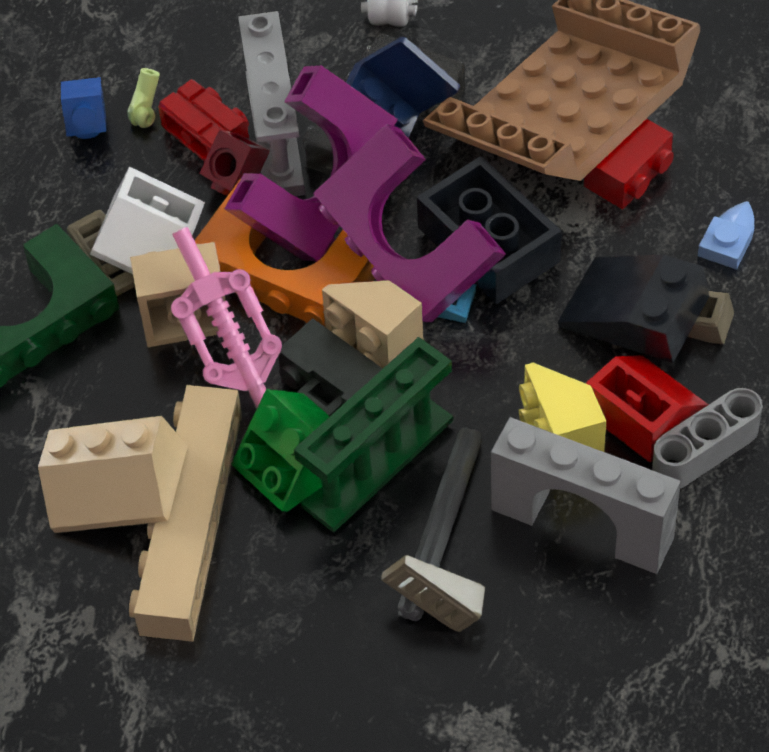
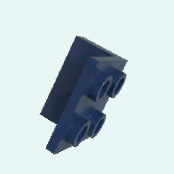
M406 37L398 38L355 63L346 81L351 87L397 118L398 120L394 126L400 128L407 137H409L421 112L457 94L460 85L445 70L434 63Z

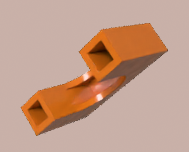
M238 183L194 240L196 244L215 242L221 272H233L238 269L246 271L250 276L251 287L259 302L268 305L278 313L290 314L304 320L306 323L313 318L324 327L323 288L329 284L372 282L375 279L371 273V269L374 266L365 255L362 257L358 256L347 245L345 237L348 235L344 230L341 231L326 254L308 267L297 270H280L262 263L254 254L266 236L224 209Z

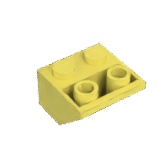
M526 364L524 384L519 385V392L524 405L523 409H519L520 421L604 452L606 419L591 386L538 364Z

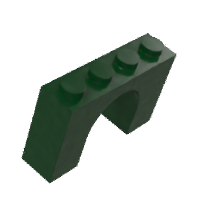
M58 224L23 244L29 270L52 294V297L47 307L30 321L13 326H0V388L12 377L28 367L37 365L45 356L62 345L71 343L79 334L98 322L107 320L119 309L114 283Z

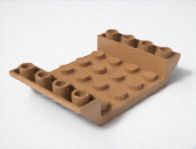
M558 0L552 5L558 29L553 36L525 59L477 104L472 106L449 97L423 120L424 126L543 174L581 181L682 86L700 33V25L698 23L628 0Z

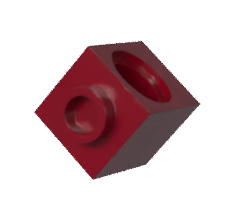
M219 130L199 174L213 181L210 186L212 189L228 196L244 173L260 174L270 150L239 133ZM235 158L236 169L232 174L230 170V164L232 160Z

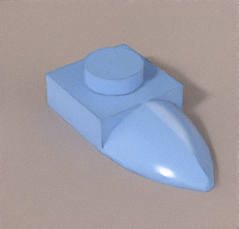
M748 201L728 209L719 218L713 217L699 245V257L737 270L754 233V214Z

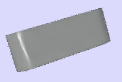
M746 388L731 390L663 434L656 440L654 445L652 470L681 481L680 488H683L751 443L759 432L763 408L759 395ZM667 460H675L678 463L667 462Z

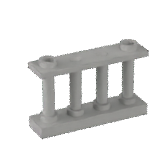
M275 11L238 16L256 143L270 150L261 174L294 196L305 195L296 138L299 137L295 109L284 102L291 90L279 13Z

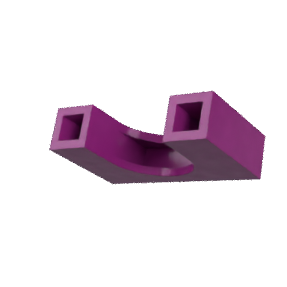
M322 65L303 67L284 101L317 124L329 138L334 155L331 176L386 124L394 126L398 120ZM244 173L224 208L247 225L305 261L317 262L334 243V235L340 226L339 224L333 225L323 216L318 208L322 203L316 196L306 200L299 199L262 174Z
M386 124L313 194L322 203L318 208L323 216L333 225L339 224L348 236L345 237L347 245L358 256L362 257L365 255L374 266L371 269V273L377 281L389 280L422 303V321L433 322L500 261L506 253L479 222L466 220L434 251L421 258L406 259L391 248L382 228V212L385 202L391 192L426 159L400 128Z

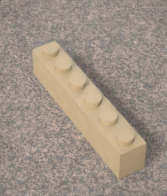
M187 385L183 402H176L173 418L174 427H177L176 433L188 446L169 520L148 523L147 535L151 541L149 550L142 551L139 559L138 574L142 578L140 589L132 591L129 603V615L136 620L139 636L194 641L242 417L238 390Z

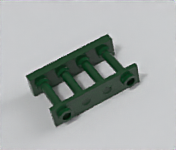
M417 337L294 449L295 460L320 478L322 487L303 500L301 508L334 533L453 422V415L430 399V391L452 372V361L423 339Z

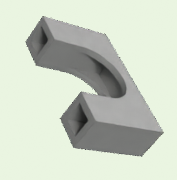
M510 417L491 451V510L532 526L550 489L574 493L597 505L613 521L617 531L616 559L655 574L658 573L674 540L681 481Z

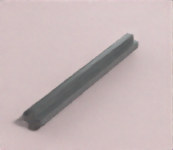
M463 427L458 431L415 555L416 559L436 567L440 566L481 445V433L476 429L471 430ZM401 595L398 604L399 616L412 621L420 620L424 610Z

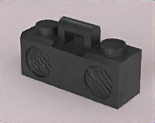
M313 318L282 345L278 355L279 374L283 381L293 389L301 387L297 393H304L329 416L383 369Z

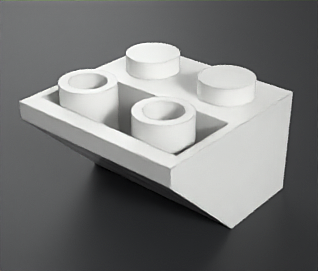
M129 167L112 199L90 255L133 274L130 257L144 255L153 251L160 252L177 249L178 246L172 234L185 227H188L193 235L205 202Z

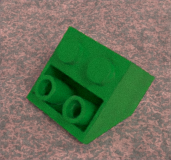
M266 389L231 465L281 511H289L322 487L321 479L295 460L294 449L330 416L304 393Z

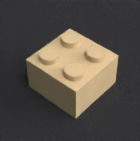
M215 242L196 244L210 274L221 272ZM179 248L160 252L153 251L144 255L130 257L147 347L188 340L179 319L173 315L171 310L173 301L181 297L188 286L194 282V278ZM207 305L194 311L193 313L205 337L217 335L216 332L219 330L217 326L213 327L211 323L213 318L212 316L208 317L206 310H208Z

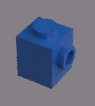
M101 77L61 82V104L66 136L87 139L95 137L101 132H106V111Z

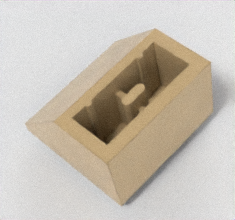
M389 280L329 284L322 289L325 327L381 368L388 365L417 337L423 339L422 303Z

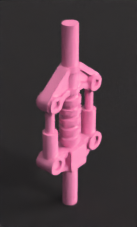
M185 227L172 235L194 278V282L188 286L181 297L173 301L171 305L172 313L179 319L191 346L195 345L205 365L203 369L204 379L210 384L248 391L256 408H258L266 391L264 382H266L281 351V340L277 336L271 335L260 313L263 309L251 287L249 274L241 269L233 272H213L210 274L189 228ZM237 293L248 318L252 317L262 337L256 352L251 355L248 352L250 350L249 344H244L243 339H245L243 332L239 333L238 331L240 328L238 322L234 323L232 319L235 317L233 311L229 312L227 309L230 306L228 301L224 302L222 298L225 295ZM204 305L208 307V310H206L208 317L212 316L213 321H211L213 327L217 326L219 330L216 332L218 337H222L224 340L221 343L223 348H227L229 351L226 353L228 358H232L234 361L230 365L214 362L203 341L206 337L193 312Z

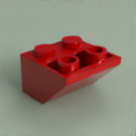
M615 356L586 382V384L591 386L606 419V429L649 462L653 461L656 440L709 405L644 356Z

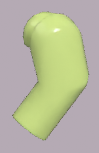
M148 68L140 70L136 89L127 110L128 119L134 126L139 125L141 128H147L155 120L152 104L160 76L159 72Z

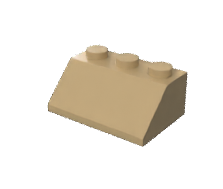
M162 416L49 430L38 470L50 529L54 533L168 521L188 445Z

